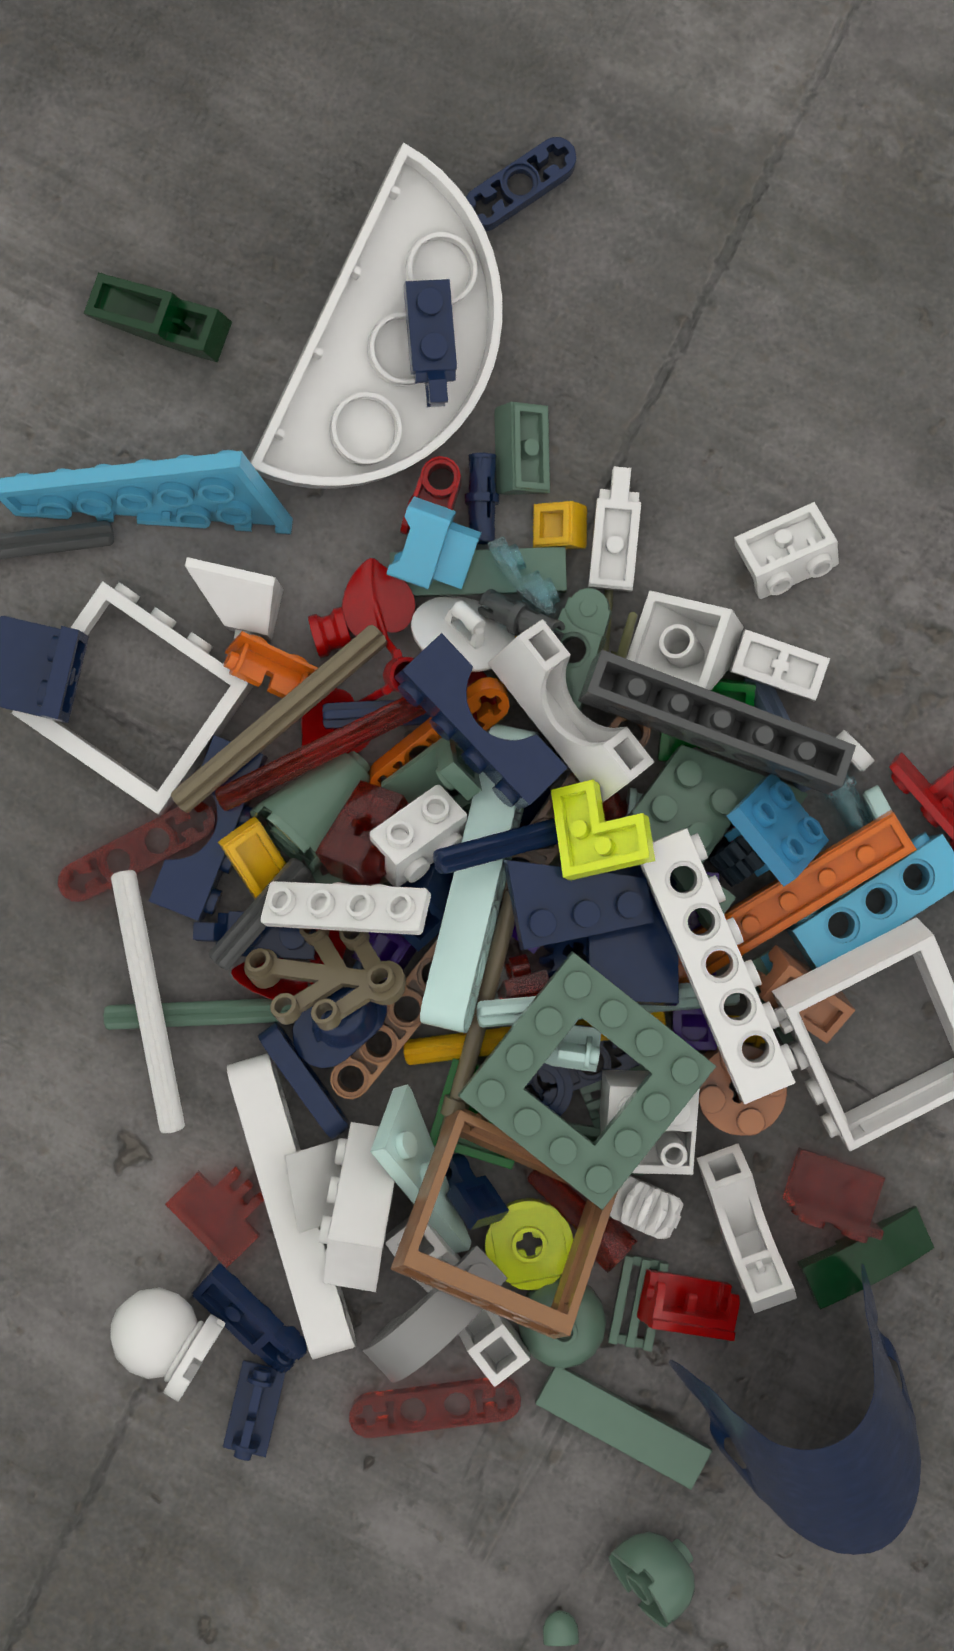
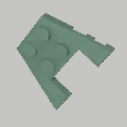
M681 745L673 752L628 816L644 813L649 817L652 841L684 828L688 829L690 836L698 833L707 856H709L731 825L727 815L766 776ZM788 785L801 805L808 794ZM679 866L672 871L671 875L677 883L675 887L680 893L688 891L693 886L694 875L688 867ZM721 886L726 900L719 904L723 914H725L736 897ZM704 908L695 909L699 915L698 921L708 931L712 924L710 913Z

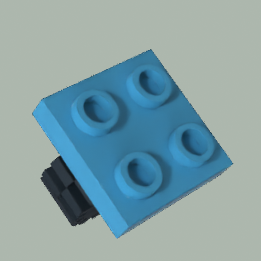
M770 773L727 815V818L734 826L724 835L727 840L709 856V861L731 887L739 884L753 873L759 877L768 870L775 875L784 887L802 873L828 843L829 839L823 833L819 822L809 816L796 800L792 789L782 782L778 776Z

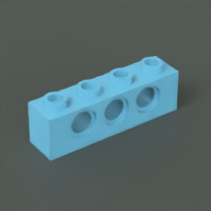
M923 832L912 838L911 841L917 850L786 929L812 970L900 926L954 891V851L943 834L929 837L926 832ZM911 864L916 865L922 873V881L915 889L908 888L903 881V873ZM877 888L885 896V905L880 912L874 914L866 906V896L872 889ZM837 912L843 913L849 923L846 933L840 937L833 936L828 928L829 919Z

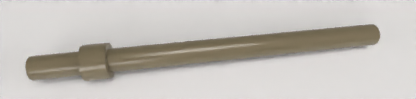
M506 890L477 1003L484 1000H494L515 926L509 890ZM476 1008L472 1023L465 1037L451 1092L444 1097L440 1112L444 1115L439 1135L447 1116L458 1110H469L470 1107L458 1094L474 1075L487 1028L479 1026Z

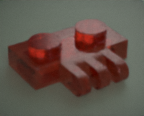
M236 1166L215 1186L198 1171L165 1203L226 1268L260 1236V1233L246 1218L264 1201L261 1192L255 1194L248 1204L242 1199L254 1186L249 1179L236 1191L230 1186L242 1173Z

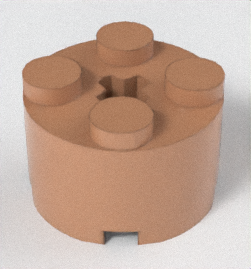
M743 1043L742 1053L747 1059H756L764 1052L749 1043ZM718 1047L717 1050H708L703 1056L717 1067L701 1085L699 1091L698 1108L706 1119L719 1130L740 1136L756 1135L773 1124L784 1108L787 1087L744 1104L739 1099L738 1094L733 1098L734 1092L729 1088L732 1080Z

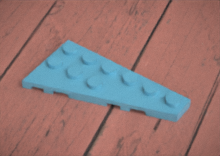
M222 450L217 454L199 456L180 455L173 459L155 461L141 459L129 464H99L93 468L76 470L62 468L49 473H19L14 477L0 478V501L15 516L69 519L72 516V512H80L95 516L97 521L114 522L115 515L137 516V524L206 529L210 526L211 521L234 525L236 531L252 532V524L275 525V533L291 534L293 518L242 451Z

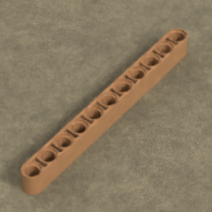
M618 716L609 728H618L622 722L629 720ZM637 724L641 730L639 743L644 748L650 738L651 728ZM572 772L561 787L580 783V781ZM552 798L531 824L555 818ZM556 844L549 849L539 848L512 856V859L519 857L527 860L529 863L549 865L559 853V846ZM507 880L502 899L504 898L505 891L509 890ZM437 940L406 978L405 991L402 997L411 996L415 998L419 1003L420 1011L427 984L423 977V968L427 963L432 962ZM395 1003L387 1005V1015L384 1024L378 1031H383L389 1035L392 1041L391 1050L382 1055L376 1054L370 1050L367 1042L363 1044L347 1060L334 1067L330 1082L335 1093L344 1099L361 1097L420 1026V1013L415 1019L404 1020L397 1015ZM346 1066L359 1068L364 1076L363 1085L355 1089L345 1087L340 1080L341 1069Z

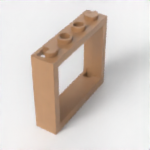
M464 1109L463 1111L458 1110L450 1114L445 1119L390 1269L553 1339L570 1336L617 1192L603 1210L587 1199L551 1307L422 1253L418 1249L459 1137L568 1184L502 1130L489 1123L488 1119L480 1113L476 1114Z

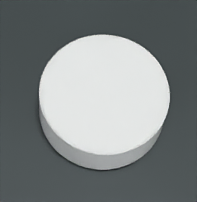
M845 730L835 737L856 745L851 764L860 772H864L875 761Z

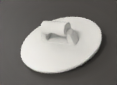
M443 596L426 601L417 608L411 621L413 638L422 650L442 633L473 666L471 672L491 670L488 662L514 640L515 635L508 632L507 627L501 623L479 614V607L482 606L489 609L488 607L480 605L477 600L460 596Z

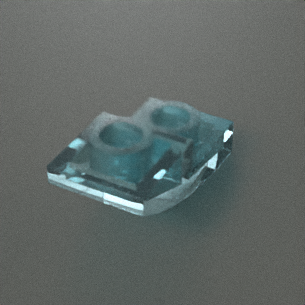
M504 536L489 542L488 549L496 565L516 593L523 600L531 603L536 611L549 617L554 616L556 610L553 604L560 602V598L551 578L548 577L542 580L538 570L521 577L519 571L525 569L526 565L517 544L508 546Z

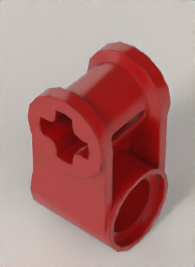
M437 456L427 461L422 468L417 486L409 503L415 496L454 510L462 481L457 464L444 456ZM441 468L447 469L454 475L451 486L443 490L433 488L429 483V477L432 472ZM403 517L400 533L407 535L410 527L405 517Z

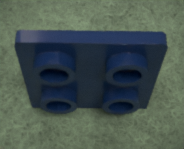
M1 616L0 707L69 723L89 636L80 630L61 626V629Z

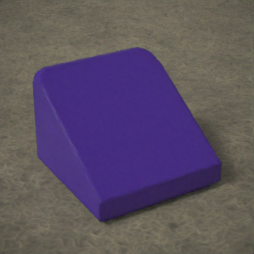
M369 932V942L381 961H393L404 970L416 949L400 934ZM354 952L352 957L361 963L356 952Z

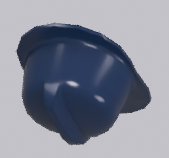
M342 987L325 999L337 1002L356 988ZM370 1001L343 1018L336 1028L329 1031L322 1030L317 1026L311 1017V1007L301 1013L294 1023L293 1044L299 1056L309 1065L319 1068L335 1067L347 1060L378 1032L384 1024L387 1015V1005H379ZM333 1010L326 1011L321 1016V1019L328 1018Z

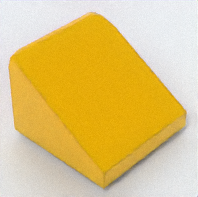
M574 501L534 504L533 548H586L587 507Z

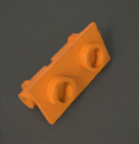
M243 631L225 650L227 657L223 665L230 669V675L236 676L257 687L262 684L265 675L271 677L267 692L280 698H284L318 669V667L309 664L303 657L282 651L268 644L262 637L249 635Z

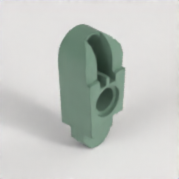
M593 588L581 589L572 598L568 597L565 608H562L558 620L564 623L565 629L561 631L555 628V630L564 633L561 640L564 647L567 642L575 638L582 639L586 646L584 658L576 663L568 661L566 667L567 688L573 702L580 711L583 710L586 704L579 702L578 699L592 660L604 648L605 636L612 615L608 599L603 593Z

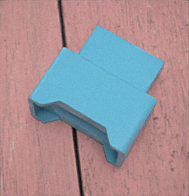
M414 496L404 516L410 527L404 549L395 554L393 562L388 566L386 575L425 589H429L433 580L462 589L482 532L454 523L456 511Z

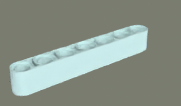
M495 724L489 731V734L505 740H520L536 734L539 736L538 732ZM484 772L479 774L482 791L472 798L461 843L520 827L524 808L518 810L515 805L509 807L504 804L492 789L495 784ZM512 856L454 872L420 1011L421 1023L461 1033L468 1032L473 1020L507 879L503 860H512Z

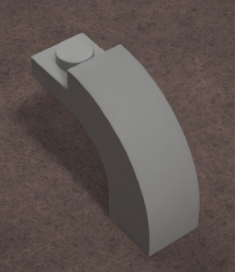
M478 1246L472 1247L455 1265L457 1268L499 1286L508 1279ZM433 1288L407 1312L391 1319L362 1351L392 1383L400 1381L418 1370L439 1353L483 1308Z

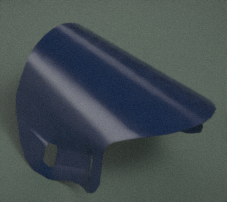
M861 1264L865 1312L872 1340L875 1387L869 1409L861 1423L851 1434L836 1444L812 1450H800L778 1445L768 1440L734 1413L708 1385L699 1380L686 1368L673 1360L669 1361L670 1366L687 1388L702 1403L709 1414L710 1431L719 1450L757 1496L791 1529L808 1541L836 1553L852 1555L878 1551L893 1542L903 1531L912 1516L917 1502L921 1474V1456L916 1430V1418L896 1350L890 1340L879 1331L875 1300L864 1264ZM888 1357L892 1358L898 1364L902 1382V1390L899 1386V1383L897 1381V1378L895 1376V1373L893 1371V1368ZM726 1437L731 1438L747 1466L746 1469H742L725 1451L724 1439Z

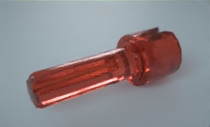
M533 1170L527 1178L528 1182L577 1230L586 1202L568 1184ZM610 1217L595 1261L608 1273L630 1252L632 1246L638 1241L617 1220Z

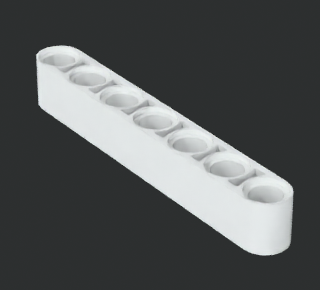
M268 1053L227 1065V1073L309 1354L312 1360L354 1348L356 1347V1339L341 1286L323 1283L327 1244L319 1243L321 1226L298 1234L284 1156L301 1151L276 1064Z

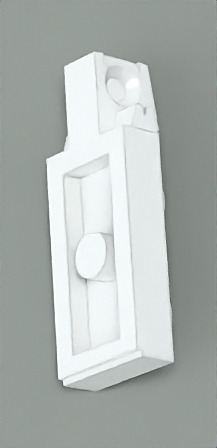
M614 466L610 490L600 489L599 498L596 500L588 588L633 591L641 502H639V492H629L631 468Z

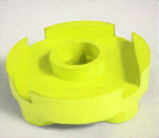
M525 1198L508 1203L506 1206L509 1212L501 1221L490 1224L486 1232L485 1251L487 1257L508 1278L506 1282L511 1283L512 1286L518 1289L538 1290L545 1285L553 1284L563 1273L574 1240L567 1219L559 1212L555 1205L539 1199ZM527 1232H532L534 1238H541L542 1245L535 1247V1254L532 1256H528L525 1249H518L516 1246L518 1241L523 1240V1234Z

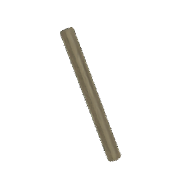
M374 625L366 627L171 793L173 801L185 813L193 810L387 645V640L382 632Z

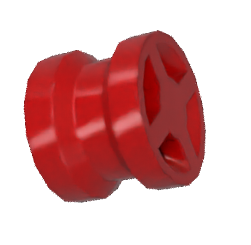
M342 606L334 608L330 615L321 617L314 614L308 616L311 633L320 659L328 657L333 650L342 649L352 640Z

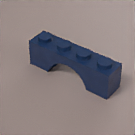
M441 633L394 677L400 683L398 686L399 692L411 705L415 707L421 705L432 717L429 722L442 738L447 741L451 738L464 751L461 757L473 771L478 774L485 773L495 784L492 789L504 804L509 807L515 805L518 810L530 806L568 767L537 734L520 740H505L489 734L479 726L469 710L466 695L467 683L473 666Z
M214 735L202 766L231 741ZM261 753L256 755L212 793L218 815L216 828L211 839L200 851L189 857L164 861L149 902L197 921L204 920L207 913L214 915L223 893L222 890L217 889L222 873L230 874L233 868L218 841L252 818L250 811L253 807H250L249 804L255 790L263 791L271 771V767L265 765L268 759L266 755Z

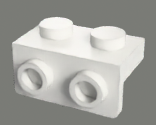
M435 785L370 831L371 842L385 856V878L393 887H400L407 881L413 883L419 880L429 870L430 864L434 862L433 853L435 850L462 842L467 822V813L441 785Z

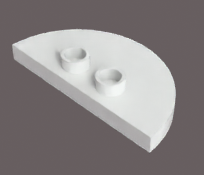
M404 142L393 159L250 460V463L259 475L264 478L287 485L315 489L353 487L382 480L407 469L444 444L463 424L486 388L494 368L502 329V291L494 252L482 223L460 189L439 167ZM450 279L457 360L456 380L454 382H447L448 403H445V406L427 407L425 383L415 384L414 375H411L404 283L405 281Z

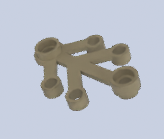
M299 928V932L309 945L314 946L324 964L279 959L272 950L263 948L251 951L245 959V974L258 988H270L278 983L281 978L314 983L295 996L289 993H282L272 1000L270 1005L271 1013L279 1023L284 1025L294 1023L301 1013L312 1007V1019L320 1029L329 1031L336 1028L343 1018L370 1001L379 1005H390L397 1002L405 991L406 976L404 971L393 961H381L369 942V932H360L356 938L349 939L350 935L357 931H339L340 939L347 949L356 952L365 970L347 968L329 938L330 931L318 929L313 934H309L311 929ZM384 978H387V980L384 983L378 984L379 981H381ZM342 987L356 988L337 1002L325 999ZM291 1005L287 1012L280 1013L284 1006ZM333 1010L328 1018L321 1019V1016L326 1011Z

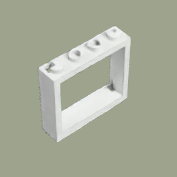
M102 581L71 628L80 630L88 635L111 603L228 683L230 687L159 790L59 721L14 710L11 714L155 813L165 816L174 802L171 797L172 791L194 774L205 758L213 736H220L254 686L236 676L230 675V669L224 667V663L222 664L209 655L213 646L191 632L186 639L172 629L177 622L164 612L154 607L152 612L148 613L136 605L140 596L120 582L113 589Z
M917 917L772 990L779 1006L774 1009L780 1029L784 1034L791 1033L795 1043L790 1045L789 1048L800 1070L807 1068L811 1077L804 1081L806 1088L815 1104L819 1105L822 1103L826 1110V1114L820 1116L829 1136L833 1138L838 1135L849 1151L954 1099V1058L844 1113L799 1012L913 955L954 1053V982L934 934Z

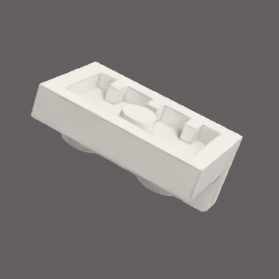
M815 502L734 537L735 547L754 580L755 592L759 599L770 595H780L799 582L811 577L817 578L827 574L833 567L839 564L838 541Z

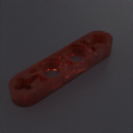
M203 801L194 808L197 813L206 812L208 816L203 821L204 830L199 832L196 828H188L181 832L182 836L186 838V841L179 844L176 830L168 821L175 817L176 825H181L189 821L190 814L176 807L64 867L58 876L60 892L71 901L83 902L113 888L111 876L114 873L107 866V857L115 849H123L129 854L131 861L128 870H134L138 875L201 842L215 831L217 824L215 810L211 805ZM155 828L165 830L170 839L168 848L159 854L151 852L145 842L147 834ZM97 859L98 869L108 882L102 885L101 878L95 877L85 884L87 891L84 894L80 889L71 890L69 883L74 880L72 873L76 870L79 874H88L96 870L90 862Z
M508 1377L496 1387L492 1385L488 1378L369 1392L360 1395L354 1400L350 1409L349 1422L354 1432L364 1438L501 1422L513 1418L518 1413L521 1407V1393L514 1380ZM504 1388L506 1395H513L514 1399L507 1400V1408L498 1409V1405L494 1401L483 1402L484 1412L476 1413L477 1397L474 1390H482V1399L495 1397L496 1389ZM455 1392L466 1395L470 1401L468 1411L459 1416L450 1414L444 1405L446 1398ZM410 1398L421 1400L426 1407L424 1417L417 1421L405 1419L400 1410L404 1401ZM387 1401H394L393 1416L395 1424L388 1423L389 1415L376 1417L375 1425L372 1426L367 1425L365 1418H358L357 1416L363 1413L365 1405H372L374 1412H385L388 1410Z

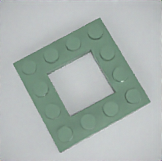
M572 951L459 1092L458 1096L603 1210L717 1066ZM580 1017L649 1071V1074L594 1143L525 1089V1086Z

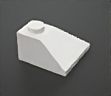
M189 557L186 558L185 567L223 625L229 631L235 632L233 639L243 631L249 635L272 640L284 590L276 577Z
M649 591L626 659L712 690L730 669L744 627L732 609Z

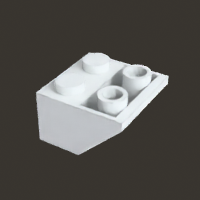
M602 1070L600 1097L601 1133L649 1074V1071ZM700 1088L632 1173L693 1175Z

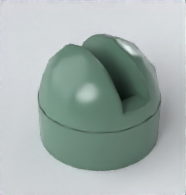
M559 1610L547 1617L543 1625L544 1645L570 1646L579 1643L578 1625L568 1612Z

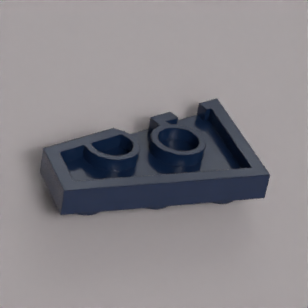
M503 860L519 946L522 950L654 922L647 881L644 877L601 873L569 881L563 878L562 867Z

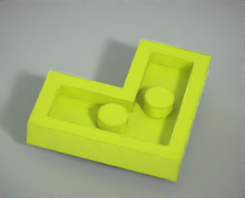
M593 779L551 790L563 878L570 881L655 861L650 822L647 815L640 813L605 822L600 784Z

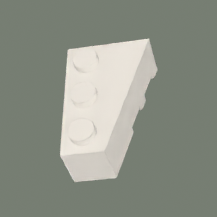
M351 1122L348 1139L339 1138L335 1164L342 1165L340 1177L331 1176L327 1203L334 1204L332 1216L323 1215L319 1235V1243L327 1244L323 1276L324 1284L376 1292L395 1181L370 1152L379 1126Z

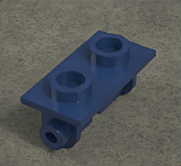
M243 1360L223 1448L235 1450L233 1455L235 1458L249 1461L252 1454L266 1458L285 1372H276L275 1369H272V1366Z

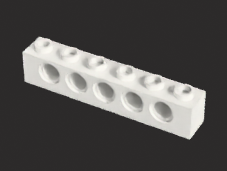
M684 828L653 841L655 861L640 864L739 1099L744 1104H747L795 1084L791 1071L798 1069L796 1061L788 1044L780 1046L773 1031V1029L780 1027L777 1016L769 1001L761 1003L755 987L762 985L761 979L751 959L743 961L737 946L744 942L735 919L732 917L726 920L719 903L725 901L726 898L717 877L714 875L708 878L701 861L708 859V856L698 833L690 836L688 829ZM686 866L693 872L694 883L688 891L680 893L672 888L670 875L675 868ZM698 908L706 909L712 917L711 927L702 934H694L688 926L689 915ZM714 951H724L730 960L728 970L719 976L710 975L706 968L708 956ZM733 993H742L747 999V1009L739 1017H729L724 1011L725 1000ZM753 1035L761 1036L765 1041L763 1054L756 1059L745 1058L742 1053L744 1041Z

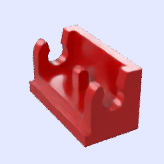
M646 1269L636 1317L652 1329L734 1341L740 1296L731 1293L732 1285L728 1282Z

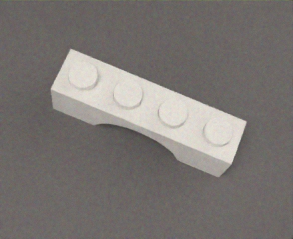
M542 619L512 640L488 662V665L580 782L593 779L600 784L603 803L651 766L654 760L627 726L609 728L599 725L587 718L577 708L569 694L566 683V667L571 654Z
M409 1217L386 1234L385 1244L394 1256L396 1255ZM428 1222L418 1251L455 1266L461 1260L460 1256L451 1249ZM415 1280L428 1293L433 1289V1287ZM485 1309L458 1334L469 1355L494 1387L530 1360L529 1350L508 1319Z

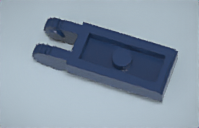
M221 1263L192 1292V1296L212 1315L226 1323L225 1328L254 1355L257 1354L268 1366L271 1365L272 1369H275L276 1372L286 1373L294 1366L293 1364L296 1359L299 1360L307 1353L308 1348L304 1336H301L294 1326H283L284 1323L272 1313L270 1308L258 1300Z

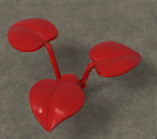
M375 558L365 560L352 574L344 591L342 611L347 628L355 637L369 625L377 627L387 640L385 647L391 653L393 659L386 664L383 671L385 685L359 701H375L384 695H389L392 691L400 693L398 690L400 683L394 677L414 659L412 657H403L401 650L397 649L387 633L400 632L410 624L416 605L414 595L405 581L386 575L388 568ZM483 671L471 672L467 687L481 678H486V674ZM338 688L334 689L301 718V752L305 758L322 762L339 750L347 754L351 750L359 753L370 743L375 727L326 729L323 725L322 709L324 704L355 702L352 695L347 691ZM485 695L480 697L481 705L485 702H489L492 705L497 703L496 696L491 699ZM474 712L472 715L477 720V712Z

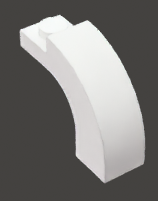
M739 1143L698 1157L697 1162L716 1220L741 1286L746 1292L754 1314L797 1299L794 1286L767 1224L753 1175Z

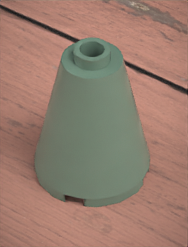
M339 750L256 804L250 811L251 817L258 819L261 816L267 823L264 829L273 843L290 859L295 857L300 861L303 858L310 861L311 863L308 868L311 872H316L323 864L367 789L370 781V776L367 772L370 770V766L355 751L351 750L347 754Z

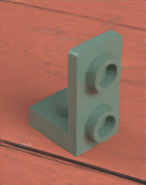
M444 738L439 739L381 782L382 791L400 809H403L435 785H441L444 789L447 788L451 791L456 789L467 801L482 791L479 774L464 762L461 757L464 751L452 738L449 741Z

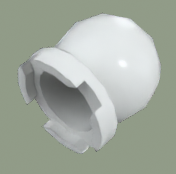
M158 1287L136 1292L116 1309L111 1322L110 1340L115 1358L130 1373L146 1379L164 1377V1381L169 1383L163 1393L179 1402L226 1323L212 1314L209 1315L205 1323L202 1320L197 1321L193 1307L183 1297L175 1292Z

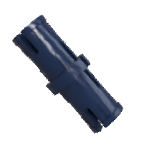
M472 453L468 455L469 493L465 494V504L469 505V528L482 532L477 545H491L496 543L495 505L499 504V494L496 493L495 483L496 455L492 453Z

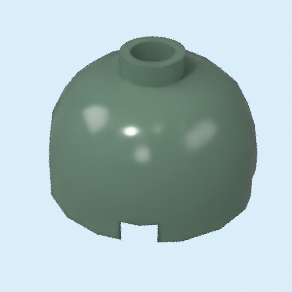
M561 1277L553 1284L545 1285L538 1290H528L525 1297L551 1307ZM587 1285L570 1336L553 1339L518 1324L522 1342L534 1358L547 1366L565 1369L581 1365L596 1353L604 1339L606 1317L602 1301L592 1287Z
M645 1532L631 1536L611 1552L609 1562L622 1586L628 1593L631 1590L635 1592L642 1600L638 1606L656 1624L663 1628L667 1627L672 1621L680 1617L690 1605L695 1592V1576L689 1565L693 1561V1557L688 1548L679 1539L671 1542L661 1534Z

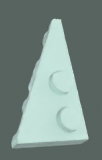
M407 1084L393 1088L370 1152L414 1204L435 1148L412 1089ZM445 1176L429 1223L455 1253L468 1251L471 1239L464 1221L446 1195L451 1188Z

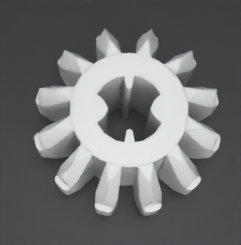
M630 1175L617 1192L610 1216L657 1239L670 1238L673 1229L677 1228L681 1218L680 1213L683 1203L675 1195Z

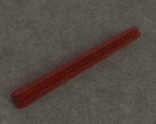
M401 697L217 788L215 791L216 799L224 811H229L427 712L421 705L415 707L404 697Z

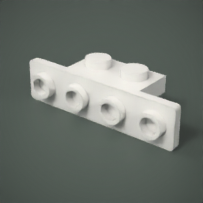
M273 881L268 888L260 921L268 927L420 935L424 929L431 893L426 888L390 887L382 884L368 886L350 885L341 882L323 884Z

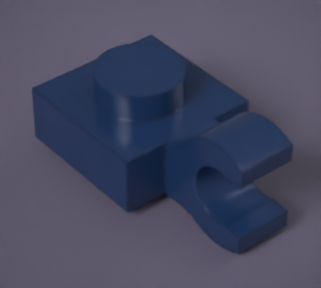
M459 1153L453 1154L445 1175L451 1188L446 1195L468 1229L473 1230L501 1221L509 1212V1209L487 1176L484 1175L476 1178L467 1158Z

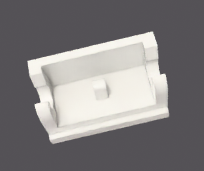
M744 630L729 671L808 700L816 701L830 658L749 630Z

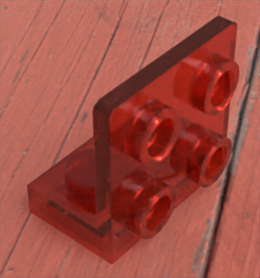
M798 1148L782 1196L792 1207L791 1213L797 1215L799 1221L814 1227L824 1229L826 1222L831 1223L833 1227L842 1230L841 1234L859 1242L867 1243L869 1236L882 1240L884 1231L872 1221V1217L885 1177Z

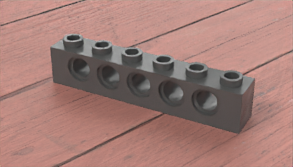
M601 650L592 660L578 699L581 703L824 794H829L843 787L856 745L604 650Z

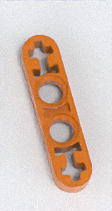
M492 677L481 678L467 687L466 695L471 714L477 712L478 719L475 721L485 731H488L508 713L510 705L507 688L500 680ZM485 695L491 699L496 696L497 703L492 705L489 702H485L481 705L480 697ZM432 717L427 719L372 764L368 773L370 776L369 788L376 799L383 802H393L381 789V776L384 775L388 778L399 770V761L402 762L403 766L411 761L412 758L409 756V753L413 748L422 745L430 747L442 738L429 722Z

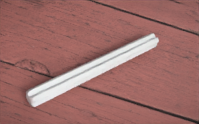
M134 870L120 871L112 874L111 881L159 1130L161 1133H173L182 1130L185 1123L137 874Z

